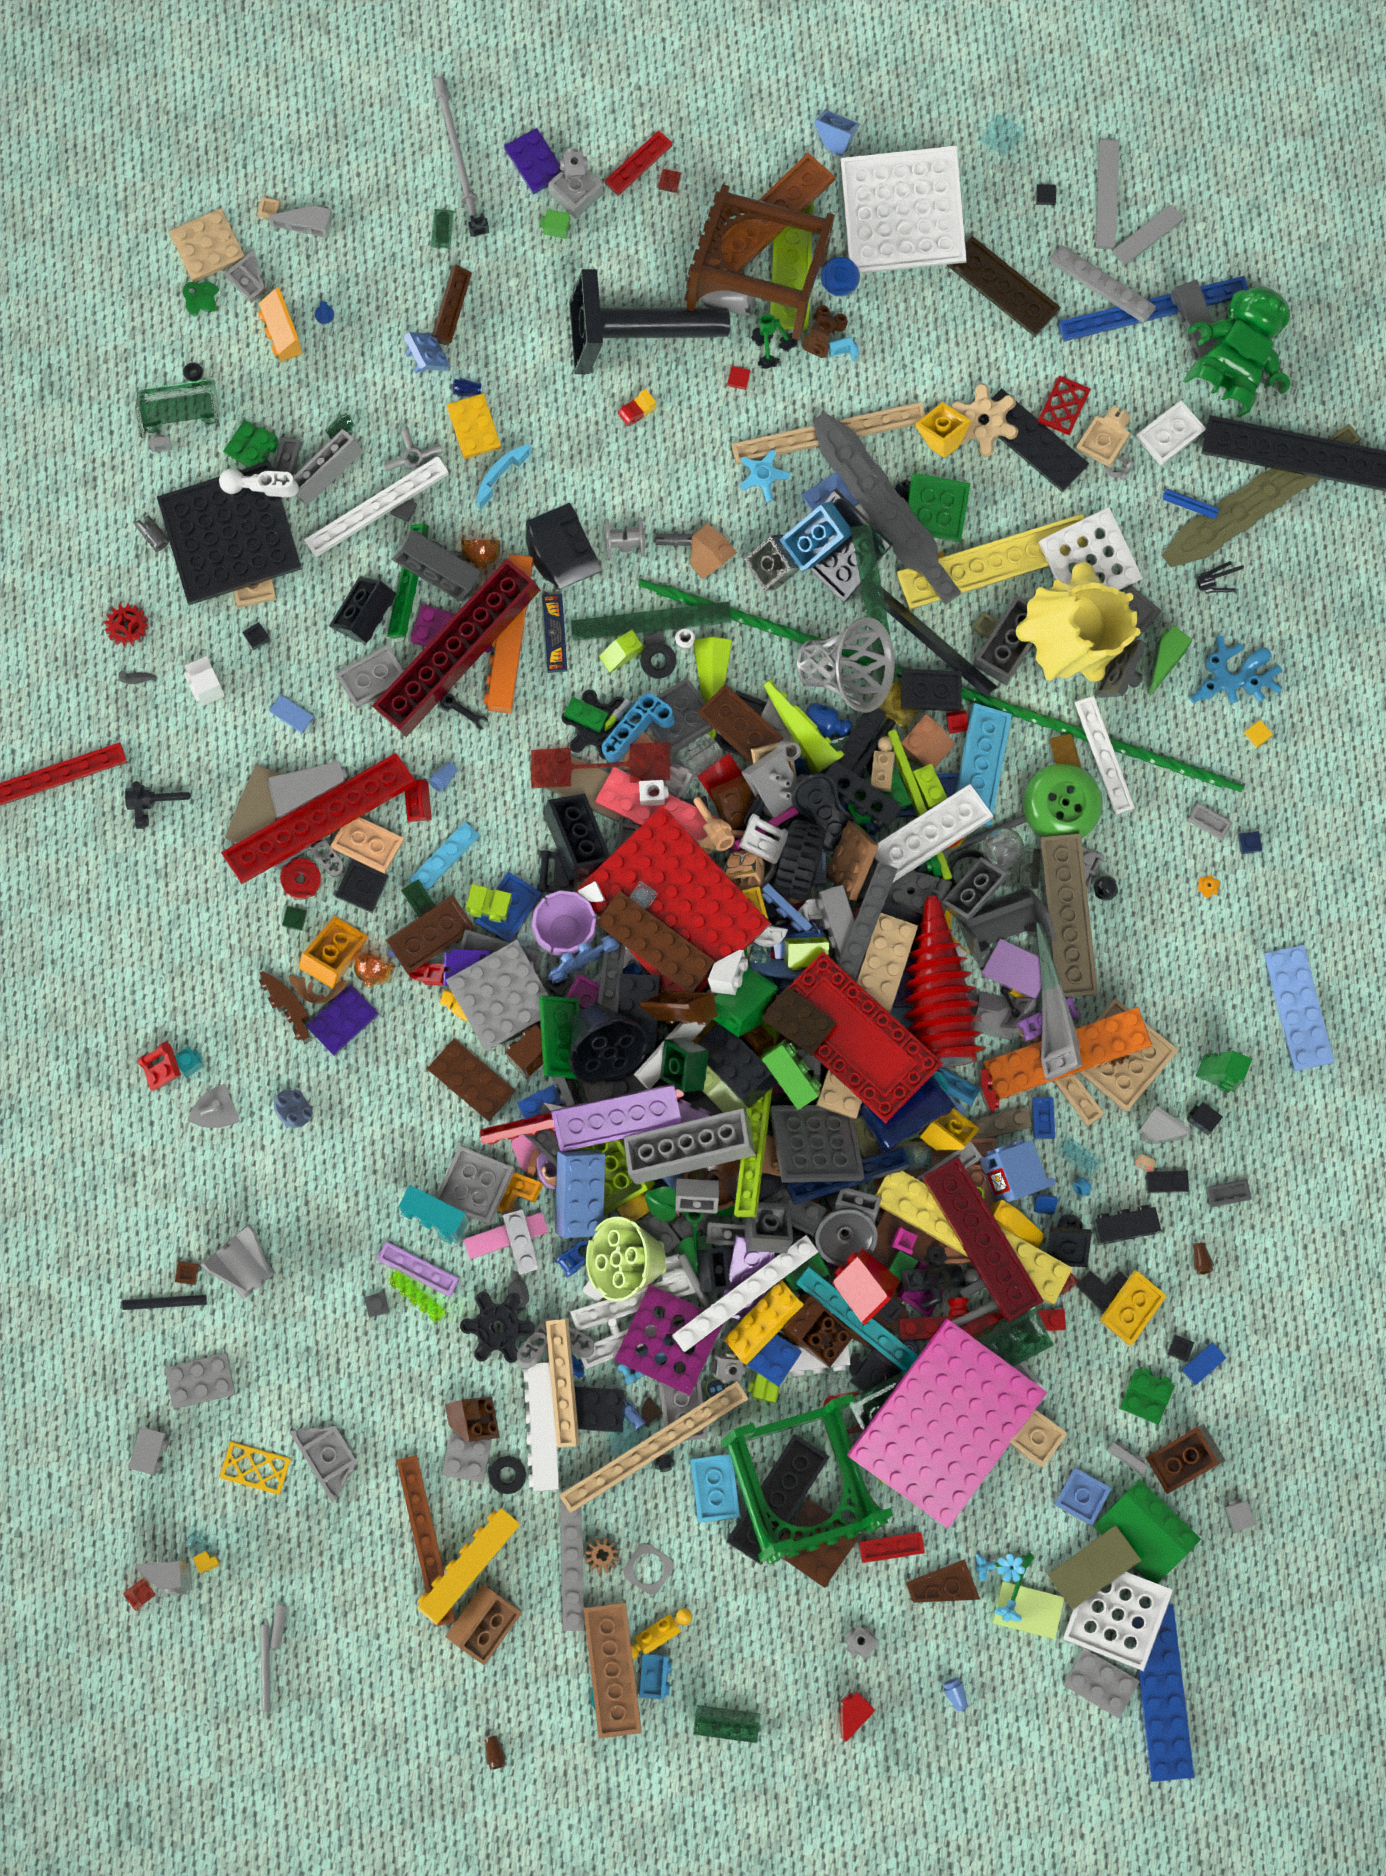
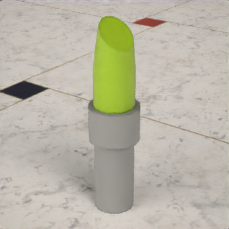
M626 698L612 712L611 716L604 723L605 731L610 729L617 720L619 721L625 711L632 705L629 699Z

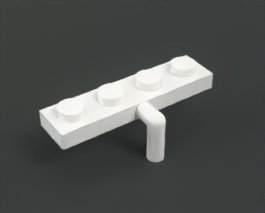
M614 1318L608 1321L612 1336L595 1342L594 1353L590 1357H581L585 1370L616 1357L628 1329L620 1332ZM650 1325L645 1328L644 1332L646 1336L653 1337L656 1335L657 1329ZM643 1344L638 1345V1346L636 1347V1349H638V1348H640V1347H643V1346H645V1345H643Z

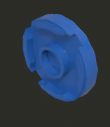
M846 257L833 258L822 270V284L834 296L843 297L849 295L859 284V268Z

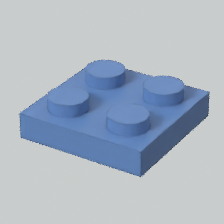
M1073 1468L1054 1505L1092 1526L1112 1488L1077 1468Z

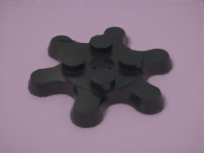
M586 690L582 695L585 703L609 713L608 718L625 701L622 697H615L609 704H602L598 701L597 694L593 690ZM563 713L561 717L562 722L577 729V736L570 742L571 751L580 753L586 746L593 745L598 748L599 756L606 760L601 749L602 744L620 723V720H617L607 731L604 730L603 726L599 733L564 717ZM623 734L621 737L626 738L629 734Z
M479 1292L476 1296V1303L480 1308L478 1317L475 1319L466 1318L460 1323V1329L463 1333L475 1334L479 1339V1345L474 1351L475 1359L480 1362L486 1361L492 1351L499 1350L503 1353L507 1362H516L518 1353L515 1346L516 1339L521 1335L531 1336L535 1332V1325L532 1321H522L516 1315V1309L521 1303L520 1296L517 1293H510L502 1304H495L489 1293ZM496 1321L503 1323L501 1333L495 1332L493 1328Z

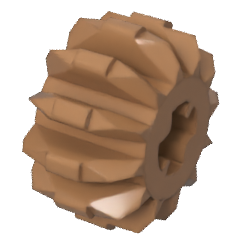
M606 1537L603 1544H600V1539L596 1538L598 1545L596 1547L591 1542L588 1544L593 1551L585 1550V1554L592 1555V1557L585 1559V1562L594 1561L590 1569L593 1570L598 1565V1574L601 1573L602 1567H605V1572L609 1573L610 1571L607 1566L609 1564L615 1569L617 1566L612 1560L620 1561V1557L613 1556V1554L619 1553L620 1549L611 1550L616 1543L612 1541L607 1546L608 1538ZM598 1551L608 1552L609 1557H606V1561L602 1562L601 1559H597Z

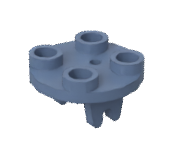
M297 1089L293 1091L283 1090L276 1095L274 1110L278 1118L285 1123L286 1128L303 1127L309 1122L313 1116V1111L301 1091Z

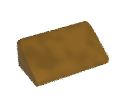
M1072 734L1049 739L1056 764L1066 763L1081 768Z

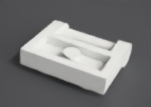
M753 813L748 821V826L739 847L776 864L789 831L781 830L759 819V816ZM757 826L777 836L778 841L754 830Z

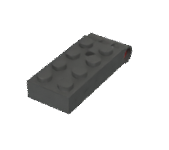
M874 860L856 901L863 902L878 864ZM910 871L892 883L886 901L923 916L926 898L937 896L942 904V900L952 890L953 883L938 877ZM913 890L914 894L910 895L907 891ZM942 904L943 912L945 915L946 907Z

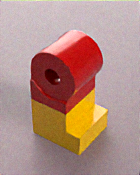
M644 389L638 397L624 405L618 411V415L627 426H631L656 409V401L647 389Z

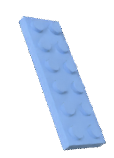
M1302 945L1265 953L1264 958L1293 1071L1334 1063L1305 946Z

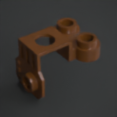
M825 305L816 308L814 313L816 322L812 326L810 334L805 336L802 342V347L805 351L820 358L827 356L829 350L827 341L830 334L835 331H844L848 324L847 317L844 314H837L834 317L830 316V310Z

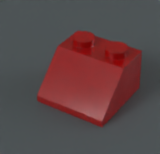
M849 1692L841 1700L843 1705L840 1707L841 1739L844 1742H847L876 1711L858 1692L853 1694Z

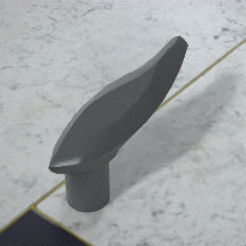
M120 671L118 674L119 681L128 684L157 680V676L142 672L126 673L125 671Z

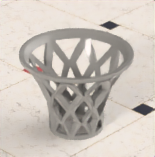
M859 618L852 622L841 634L826 640H809L799 650L797 672L802 683L806 686L822 687L831 690L841 696L855 711L867 713L876 710L884 702L891 689L895 670L894 649L886 628L874 618ZM863 625L873 629L858 631ZM870 637L862 646L850 644L856 638ZM878 637L882 642L885 656L867 649ZM842 649L858 650L857 653L848 658L841 655ZM805 653L806 655H808V659L802 662L803 655ZM821 654L822 660L818 663L814 658ZM864 655L877 660L866 667L854 662ZM827 665L833 667V670L828 672ZM848 665L860 672L843 675L840 668ZM885 665L882 685H880L867 673ZM803 671L808 673L809 676L805 677ZM817 671H819V672H820L819 677H818L816 674H814V673H816ZM863 677L872 687H858L850 679ZM843 682H844L849 688L843 687ZM846 693L854 694L857 699L847 695ZM860 694H876V696L866 703Z

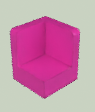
M897 1227L890 1246L912 1255V1248L918 1235L904 1228Z

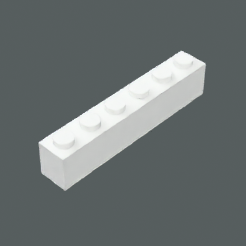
M536 1363L533 1367L524 1369V1382L528 1381L529 1390H525V1403L529 1402L530 1411H526V1424H530L531 1432H527V1445H531L532 1453H528V1466H532L533 1474L529 1475V1487H533L534 1492L559 1491L558 1454L550 1363Z

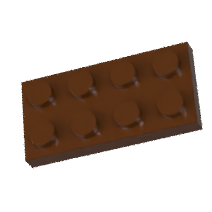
M726 684L697 712L705 722L751 764H753L751 749L778 743L784 739Z
M450 895L385 941L405 972L410 974L461 939L465 929L472 931L475 927L455 897Z
M454 1038L427 1068L432 1075L488 1122L492 1120L516 1092L514 1088Z

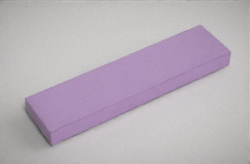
M387 1241L377 1257L378 1261L448 1297H451L460 1278Z

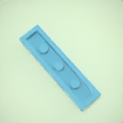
M464 822L410 878V881L413 883L419 879L427 892L480 837V834Z

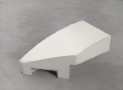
M815 898L806 900L797 911L807 921L823 917L821 910L817 909Z

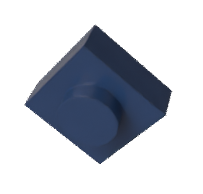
M1259 831L1240 833L1238 835L1241 855L1262 852Z

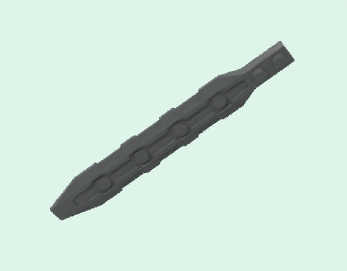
M825 412L812 420L823 457L848 486V491L854 499L862 505L870 516L873 525L893 543V552L902 564L922 574L945 605L958 597L961 591L938 561L937 542L911 512V507L903 497H900L888 481V476L868 454L865 445L856 433Z

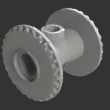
M638 517L639 528H630L623 531L622 529L610 530L609 519L605 520V545L609 559H611V548H619L621 552L626 553L630 552L634 546H640L641 557L645 556V532L641 517Z

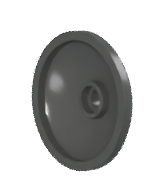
M841 1208L830 1212L820 1221L815 1232V1244L819 1254L827 1262L836 1266L841 1264L845 1266L848 1263L846 1260L853 1251L857 1253L861 1248L872 1254L878 1239L877 1229L873 1220L863 1211L854 1208ZM843 1229L848 1230L846 1233H841Z

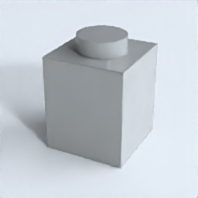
M1241 1499L1228 1502L1229 1507L1224 1509L1232 1532L1256 1525L1248 1501L1241 1502Z

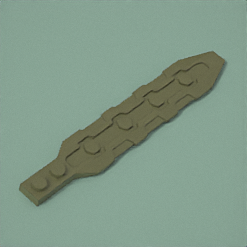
M1350 424L1328 438L1355 445L1361 440ZM1273 468L1265 473L1262 472L1253 478L1249 484L1236 493L1228 495L1215 506L1219 508V514L1216 519L1199 515L1184 525L1162 557L1170 567L1207 558L1223 547V544L1240 532H1245L1272 510H1277L1288 499L1304 488H1309L1322 478Z

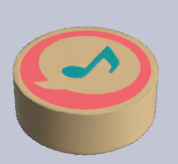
M1139 1154L1135 1160V1164L1146 1171L1152 1172L1156 1166L1155 1160L1144 1154Z

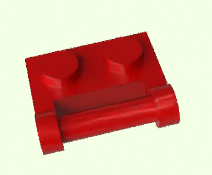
M168 1042L161 1043L156 1050L148 1055H142L138 1059L139 1065L144 1069L151 1091H156L181 1076L172 1046ZM164 1055L165 1060L153 1066L152 1061Z

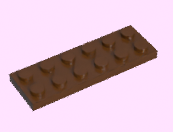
M620 890L596 922L599 927L685 991L696 992L716 962Z

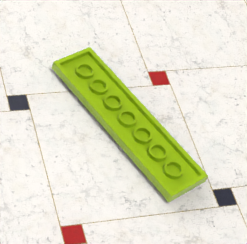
M814 201L803 213L813 215ZM787 226L773 240L772 283L798 290L803 289L811 265L812 232ZM810 298L803 330H808ZM771 302L770 314L775 319L780 320L783 329L793 330L797 309Z

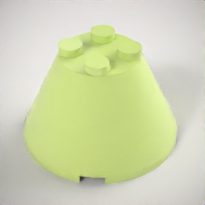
M611 1217L596 1227L595 1231L597 1233H595L592 1240H589L587 1246L586 1267L593 1287L603 1294L602 1297L611 1301L628 1300L661 1274L665 1273L667 1266L663 1242L656 1240L635 1222L625 1217Z

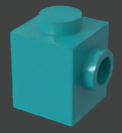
M188 1046L175 1055L178 1067L186 1078L203 1067L200 1062L203 1058L196 1048L192 1051Z

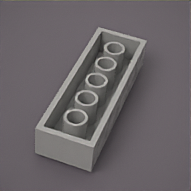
M743 1108L624 1137L628 1173L635 1184L756 1155L750 1118Z

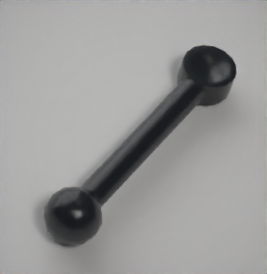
M1002 987L1000 991L1006 997L1012 1010V1016L1018 1017L1020 1012L1015 1008L1008 994V988Z

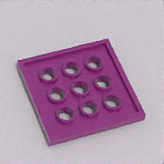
M649 1284L614 1361L690 1396L723 1324L693 1345L695 1351L691 1355L685 1354L677 1342L672 1346H667L663 1341L666 1335H673L705 1310ZM656 1307H663L666 1311L665 1316L662 1318L655 1317L654 1309ZM677 1315L682 1316L685 1320L681 1327H676L672 1323L673 1318ZM651 1325L657 1329L655 1336H646L644 1331L647 1326ZM643 1344L647 1346L648 1353L645 1356H639L636 1353L638 1345ZM659 1353H663L667 1357V1361L663 1365H658L655 1362V1356ZM678 1362H682L686 1366V1370L682 1374L674 1371V1365Z

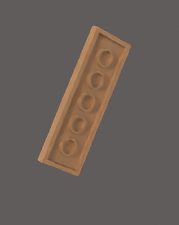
M626 1603L583 1608L599 1739L642 1733Z

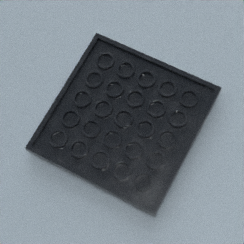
M266 461L238 471L243 476H252L264 471H273L270 461ZM220 477L157 496L188 605L302 570L281 497L268 496L264 492L251 491L250 488H243L236 494H228L220 487Z

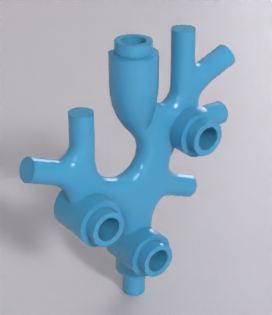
M1218 636L1216 637L1218 652L1210 654L1205 661V669L1210 673H1214V679L1204 681L1202 686L1196 690L1197 693L1190 696V700L1194 704L1199 700L1204 701L1205 699L1213 698L1218 691H1226L1229 695L1230 703L1238 702L1237 688L1243 686L1247 694L1254 695L1258 702H1261L1265 699L1261 692V687L1266 686L1276 693H1279L1282 689V686L1273 681V677L1281 673L1282 669L1277 665L1261 676L1256 675L1255 670L1270 661L1272 657L1270 650L1265 647L1258 649L1247 657L1241 672L1238 674L1230 673L1226 668L1227 660L1244 650V647L1241 643H1238L1232 648H1227L1224 637Z

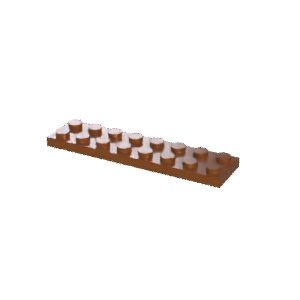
M807 153L759 201L803 212L836 179L831 172ZM762 219L745 220L733 225L724 234L721 241V250L724 258L735 270L741 272L787 225ZM711 259L707 263L709 265H717L720 263V260Z

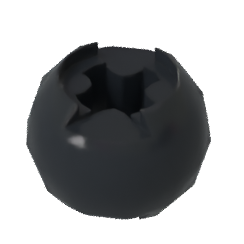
M1107 875L1100 876L1093 885L1096 897L1104 901L1113 899L1118 893L1117 881Z
M1074 1214L1063 1215L1057 1223L1059 1228H1066L1067 1223H1073L1075 1225L1073 1228L1083 1229L1081 1219Z

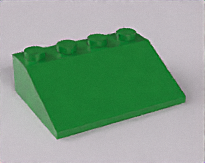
M1140 1479L1135 1481L1093 1526L1103 1535L1116 1525L1141 1559V1562L1134 1567L1148 1581L1156 1584L1201 1540Z

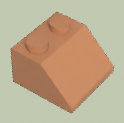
M926 714L901 742L905 755L921 768L932 764L934 769L955 746L944 729Z

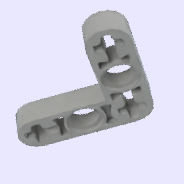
M325 838L321 839L322 842L316 845L312 844L289 859L282 861L281 864L273 866L277 870L283 869L291 861L310 850L330 876L338 877L344 871L343 862ZM320 847L328 849L329 852L326 856L321 857L317 854ZM331 858L335 865L339 863V870L330 871L331 865L327 860Z
M552 1317L544 1319L519 1349L517 1362L521 1368L529 1369L533 1367L548 1349L546 1321L557 1319ZM569 1326L570 1335L573 1336V1339L570 1340L571 1352L582 1358L590 1357L594 1353L593 1340ZM540 1339L544 1341V1344L542 1346H535L533 1342Z

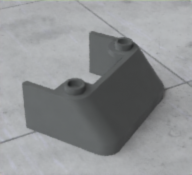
M1030 889L1020 890L985 903L969 922L963 923L958 920L969 951L980 967L984 966L982 957L986 956L990 951L989 944L1025 931L1028 935L1038 937L1037 923L1042 924L1044 933H1047L1052 941L1056 940L1050 912Z

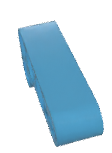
M651 693L643 694L603 742L601 749L605 759L610 763L619 762L652 721L662 728L671 727L675 722L672 708ZM653 703V706L649 708L645 707L647 704ZM663 714H669L668 717L661 718ZM635 719H641L639 722L633 723ZM623 734H629L626 738H620Z

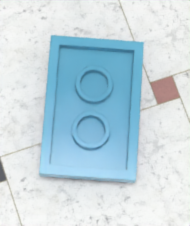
M730 1454L690 1459L698 1523L740 1518L734 1466Z

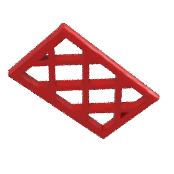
M1058 376L1037 422L1070 436L1091 389L1065 377ZM1060 382L1067 384L1068 389L1059 391L1058 386ZM1075 391H1084L1083 398L1078 399ZM1071 392L1074 400L1065 403L1062 395ZM1058 396L1061 404L1052 407V398ZM1076 404L1078 409L1075 414L1071 415L1068 406ZM1063 408L1067 416L1057 418L1054 410ZM1050 412L1054 420L1048 421L1043 419L1045 413ZM1069 420L1071 424L1067 429L1062 427L1060 422Z

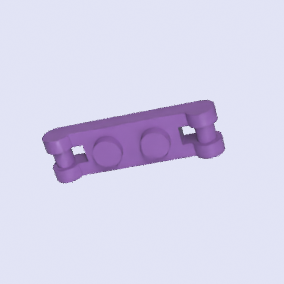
M1073 998L1067 999L1066 1002L1072 1020L1081 1016L1080 1011L1076 1010L1074 1006L1075 1001ZM1042 1012L1016 1023L1024 1034L1025 1042L1042 1035Z

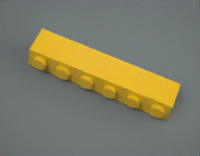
M502 1508L498 1512L494 1510L486 1520L489 1523L485 1528L481 1526L473 1534L474 1541L471 1544L466 1543L459 1551L461 1556L458 1560L452 1559L445 1568L448 1572L443 1578L439 1575L431 1584L434 1587L429 1594L425 1592L417 1601L420 1604L417 1609L435 1625L442 1620L519 1528L520 1523Z

